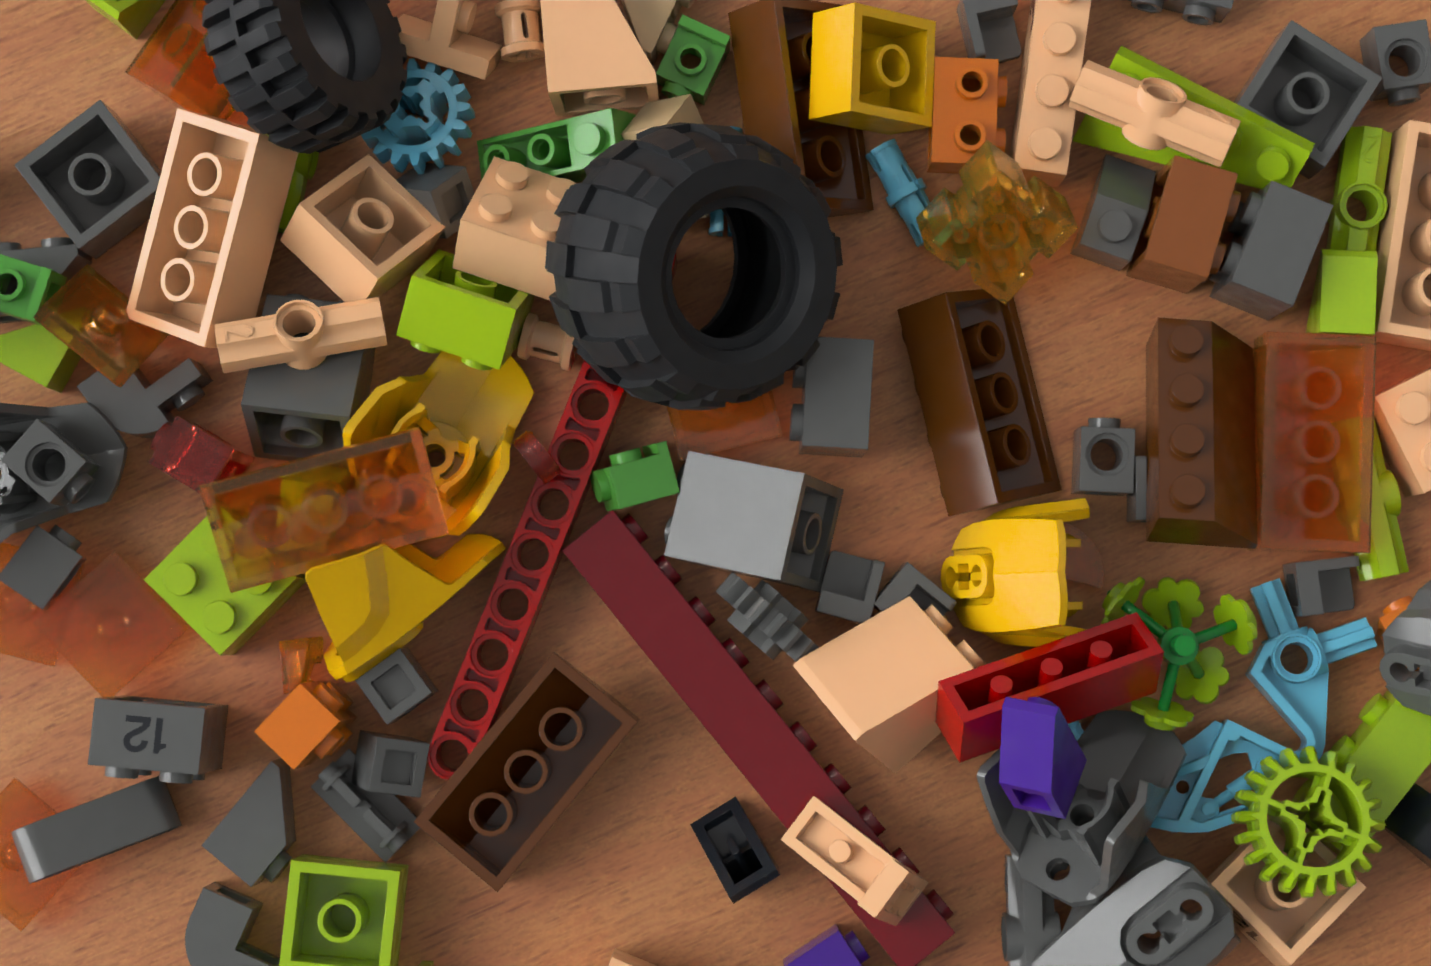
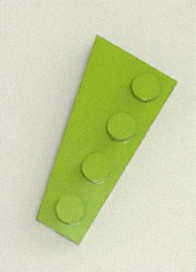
M1123 46L1119 48L1109 67L1140 81L1149 77L1170 81L1184 90L1187 100L1240 120L1238 130L1220 168L1237 173L1236 183L1263 189L1271 181L1291 188L1315 143ZM1088 114L1084 116L1072 140L1164 165L1176 155L1217 167L1170 147L1162 150H1149L1139 147L1124 137L1122 128Z

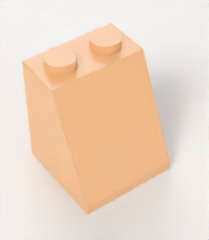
M540 0L548 94L556 116L588 114L608 108L621 111L642 109L648 102L659 100L656 72L615 0Z
M909 596L801 657L793 666L851 737L896 774L941 733L935 722L938 681L978 668L986 663L965 640L957 646L950 640L946 634L954 627L933 604L923 610Z

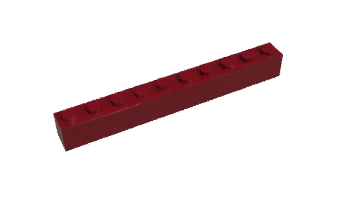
M613 510L610 511L562 550L787 830L811 798L815 796L903 865L912 869L917 874L920 873L900 847L890 853L878 838L886 829L869 808L864 805L856 811L844 796L852 787L835 766L830 763L822 769L810 752L817 747V744L800 723L796 721L788 727L776 710L783 705V702L763 679L757 685H754L742 668L750 662L729 637L722 644L708 628L716 620L697 596L689 602L685 600L675 587L682 578L663 554L655 561L641 545L649 537L629 513L620 519ZM825 876L897 966H916L955 934L954 930L946 922L954 913L934 889L927 895L921 892L898 925L893 926L874 918L857 904L858 901Z

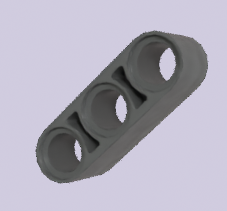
M159 776L18 828L12 831L11 835L28 882L32 884L182 826L167 783L159 781Z

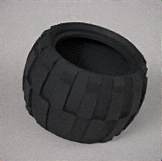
M679 122L651 127L636 134L637 140H623L611 145L584 168L587 177L583 182L571 185L566 190L554 213L561 218L555 242L547 241L545 269H547V272L554 274L556 292L551 294L549 298L561 329L570 337H574L572 344L578 349L577 353L606 382L620 386L632 397L678 410H711L725 407L726 402L735 404L751 401L784 384V373L797 370L799 366L804 367L819 348L820 343L817 338L825 322L828 319L833 320L840 293L835 292L837 267L843 265L840 237L835 236V233L831 232L827 218L832 210L819 187H816L811 179L801 174V168L793 163L794 160L761 138L755 135H744L730 126ZM721 209L727 218L733 238V275L728 293L720 309L707 325L701 330H697L685 319L677 305L672 285L673 261L684 234L692 224L702 216Z

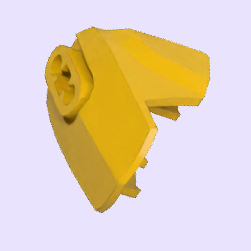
M441 351L424 374L407 377L399 376L374 389L347 422L342 433L348 468L358 479L363 497L370 511L417 540L443 538L446 535L460 536L482 515L509 470L510 447L514 433L534 395L529 379L512 356L507 359L500 370L495 368L491 370H478L465 365L461 361L462 357ZM431 452H440L445 456V461L438 467L426 465L425 459ZM413 494L417 501L416 510L409 515L401 514L397 510L398 501L404 496Z
M1086 498L1003 509L991 514L980 522L972 523L960 530L951 549L954 550V556L947 557L943 562L941 586L943 591L957 602L953 609L964 627L981 632L996 642L1026 647H1038L1087 630L1066 625L1067 617H1071L1078 610H1083V602H1068L1065 574L1066 548L1081 547V539H1076L1074 536L1066 533L1063 523L1090 518V508Z
M373 515L339 520L329 561L301 558L306 570V582L332 639L330 646L323 654L328 672L335 680L342 678L346 683L352 682L364 675L415 638L422 630L424 620L465 587L507 548L500 540L492 536L467 534L439 557H432L389 529Z

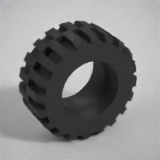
M204 0L207 5H205L202 12V26L208 30L204 43L207 55L213 57L216 68L213 70L219 85L223 83L230 94L228 100L236 112H243L249 118L247 124L257 133H267L269 135L268 141L279 147L290 148V150L299 153H321L383 125L390 119L392 113L396 111L403 96L401 91H403L407 81V71L403 68L407 54L405 44L400 42L399 33L402 30L397 16H392L387 5L390 3V0Z

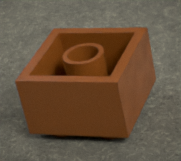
M1175 155L1154 178L1148 213L1126 276L1187 294L1200 283H1205L1209 274L1216 275L1222 264L1226 244L1219 242L1221 231L1225 222L1231 223L1233 221L1241 198V192L1234 190L1238 174Z

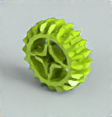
M1313 746L1304 747L1299 758L1292 748L1280 751V764L1277 760L1268 756L1260 761L1263 774L1252 770L1244 777L1247 784L1255 792L1239 790L1235 794V800L1247 806L1248 811H1237L1231 814L1232 822L1247 825V832L1234 836V842L1236 845L1251 842L1254 851L1246 854L1243 858L1245 864L1249 866L1262 860L1265 866L1259 873V879L1263 882L1272 880L1280 873L1278 890L1282 893L1291 892L1296 882H1298V890L1303 898L1313 897L1317 885L1324 896L1336 894V880L1346 888L1352 887L1357 883L1353 869L1365 873L1369 872L1372 868L1370 860L1362 851L1375 854L1379 853L1382 849V845L1377 840L1369 837V833L1385 829L1386 824L1384 821L1370 818V811L1382 807V801L1379 798L1366 801L1362 793L1370 789L1372 780L1365 778L1354 783L1351 777L1356 772L1357 765L1350 761L1337 770V753L1332 750L1325 752L1319 762L1317 752ZM1296 777L1312 779L1310 789L1303 791L1299 802H1292L1287 799L1280 802L1271 798L1277 787L1286 779ZM1332 793L1342 803L1347 816V823L1338 819L1332 812L1330 806ZM1311 811L1310 821L1317 824L1318 829L1305 832L1306 823L1298 819V815ZM1267 815L1269 816L1268 820L1278 824L1285 833L1286 841L1283 851L1287 853V856L1279 850L1270 835ZM1318 841L1326 843L1337 842L1344 845L1337 857L1323 867L1303 865L1306 855L1313 853Z

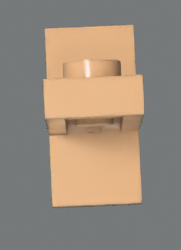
M438 0L433 23L406 14L398 18L402 30L399 33L400 42L405 44L408 56L485 80L496 68L501 54L500 49H502L503 45L468 34L473 25L477 10V3L470 0Z
M815 796L811 798L781 838V841L858 901L857 904L870 915L893 926L898 925L929 883L915 871L899 862Z

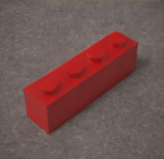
M1135 612L938 681L935 722L959 763L1000 749L1002 706L1006 697L1026 701L1029 697H1040L1049 700L1060 708L1067 723L1070 724L1156 693L1164 651L1138 613Z

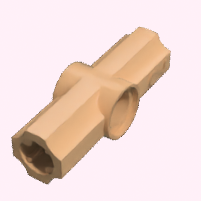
M1087 60L1081 71L1069 103L1070 108L1122 128L1124 137L1139 147L1149 150H1162L1170 147L1221 168L1241 122L1238 119L1187 100L1184 90L1170 81L1154 77L1144 78L1140 81L1090 60Z
M379 297L317 307L314 303L307 300H292L278 308L276 314L215 324L214 329L223 373L286 363L288 366L298 370H308L317 367L328 355L387 345ZM299 333H309L303 337H293Z

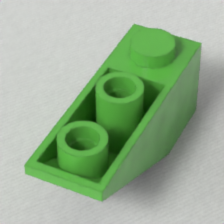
M608 108L479 140L477 145L481 179L484 177L495 156L507 161L520 163L525 167L558 178L569 179L573 182H583L587 177L584 168L611 145L624 140L621 133L636 114Z

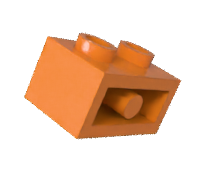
M934 58L932 127L928 128L927 173L990 175L996 160L1004 159L1006 131L1005 128H997V108H1005L1007 76H998L999 59Z
M320 681L300 683L254 732L295 770L314 764L318 758L323 760L328 755L330 757L335 755L353 736L354 733L348 727L357 717L348 709L353 704V701L336 684L331 681L326 685Z

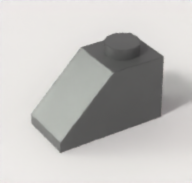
M1106 154L1070 254L1121 271L1132 259L1148 213L1156 171Z
M282 758L271 761L201 845L250 887L262 882L265 878L271 883L274 882L293 859L287 853L288 849L296 841L290 766Z

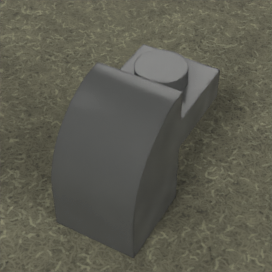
M119 355L77 385L88 403L93 404L110 420L115 429L141 438H161L182 429L170 411L175 408L178 411H183L196 404L205 395L202 388L213 380L200 363L188 358L151 385L133 360Z
M217 882L203 887L189 918L185 933V948L190 965L279 966L280 957L246 943L263 903Z

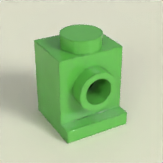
M682 14L676 32L656 72L657 84L663 86L661 92L668 98L691 94L694 101L704 105L730 51L731 36ZM690 53L701 59L699 66L694 69L685 68L681 64V59L684 55Z
M0 254V313L50 328L67 277L52 269ZM15 276L18 282L17 289L12 294L5 295L11 277Z
M667 441L642 446L645 457H642L640 448L609 455L611 466L591 472L590 480L593 493L599 503L604 502L606 511L623 509L680 493Z

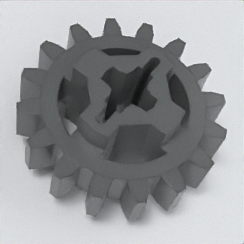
M732 572L716 590L725 601L736 609L727 621L772 660L783 651L797 662L801 657L819 648L800 630L809 619L764 580H761L753 589Z

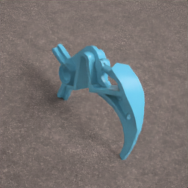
M1279 578L1250 589L1269 639L1261 642L1262 645L1259 646L1245 675L1299 736L1301 744L1299 749L1294 751L1299 758L1304 747L1313 746L1319 760L1323 754L1326 740L1328 664L1376 648L1377 643L1374 638L1373 628L1369 625L1366 617L1318 634L1315 633L1313 628H1308V626L1299 628ZM1286 645H1297L1307 654V667L1302 673H1289L1282 666L1280 655ZM1226 719L1222 723L1214 720L1195 737L1182 744L1187 756L1151 827L1171 832L1200 833L1210 832L1233 824L1231 814L1237 811H1248V807L1242 804L1219 812V807L1233 799L1237 791L1253 790L1244 779L1245 775L1252 770L1263 774L1260 761L1268 756H1271L1280 764V751L1287 747L1231 720ZM1079 720L1068 724L1077 741L1084 732ZM1235 753H1247L1252 769L1226 785L1227 790L1215 798L1202 797L1203 791L1219 759ZM1182 780L1186 781L1189 785L1188 791L1184 794L1179 793L1176 789L1177 783Z

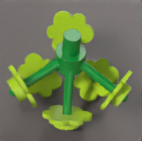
M1138 577L1126 585L1120 582L1107 592V596L1102 603L1105 617L1101 624L1124 617L1126 613L1130 615L1137 612L1149 631L1158 637L1157 642L1164 651L1163 661L1168 663L1160 700L1142 697L1141 701H1132L1130 709L1135 713L1144 715L1145 724L1155 729L1172 731L1176 727H1186L1188 722L1193 721L1194 714L1184 710L1181 704L1171 701L1175 684L1177 685L1176 693L1180 699L1189 700L1194 697L1196 701L1202 704H1209L1219 696V686L1226 685L1230 679L1229 672L1223 667L1225 661L1223 653L1216 647H1207L1200 651L1199 644L1222 636L1227 645H1234L1240 654L1247 655L1252 652V641L1257 639L1258 636L1256 618L1244 600H1235L1232 595L1225 594L1221 596L1220 604L1215 606L1213 611L1217 625L1193 633L1189 630L1192 618L1199 617L1204 611L1203 603L1198 599L1200 596L1199 585L1195 581L1184 579L1176 583L1173 578H1162L1158 582V588L1149 589L1142 596V606L1150 613L1149 616L1134 605L1139 597L1140 590L1145 584V579Z

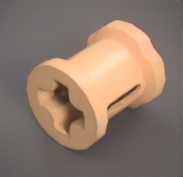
M505 0L495 5V15L501 18L505 43V47L500 49L501 60L527 62L545 57L544 43L541 42L537 15L541 12L540 0Z
M528 313L518 345L517 356L520 359L527 360L532 356L560 363L562 370L570 371L578 349L572 344L574 337H570L561 329L560 325L540 321L537 314Z

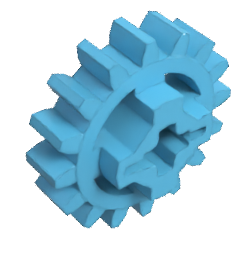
M409 58L406 70L407 81L403 91H401L403 96L396 111L392 113L390 119L383 125L361 136L370 149L374 148L373 153L382 164L391 159V164L396 171L402 173L408 163H411L419 175L424 174L426 162L431 160L439 169L445 167L442 155L447 151L456 156L462 153L456 141L458 137L463 139L471 138L473 133L463 121L475 118V111L470 103H467L471 98L470 93L464 83L458 84L459 79L452 69H447L442 73L439 65L428 62L423 70L415 58ZM405 110H409L413 115L417 114L421 117L425 116L428 123H425L420 118L416 119L412 115L408 116ZM448 112L447 121L444 125L443 116Z

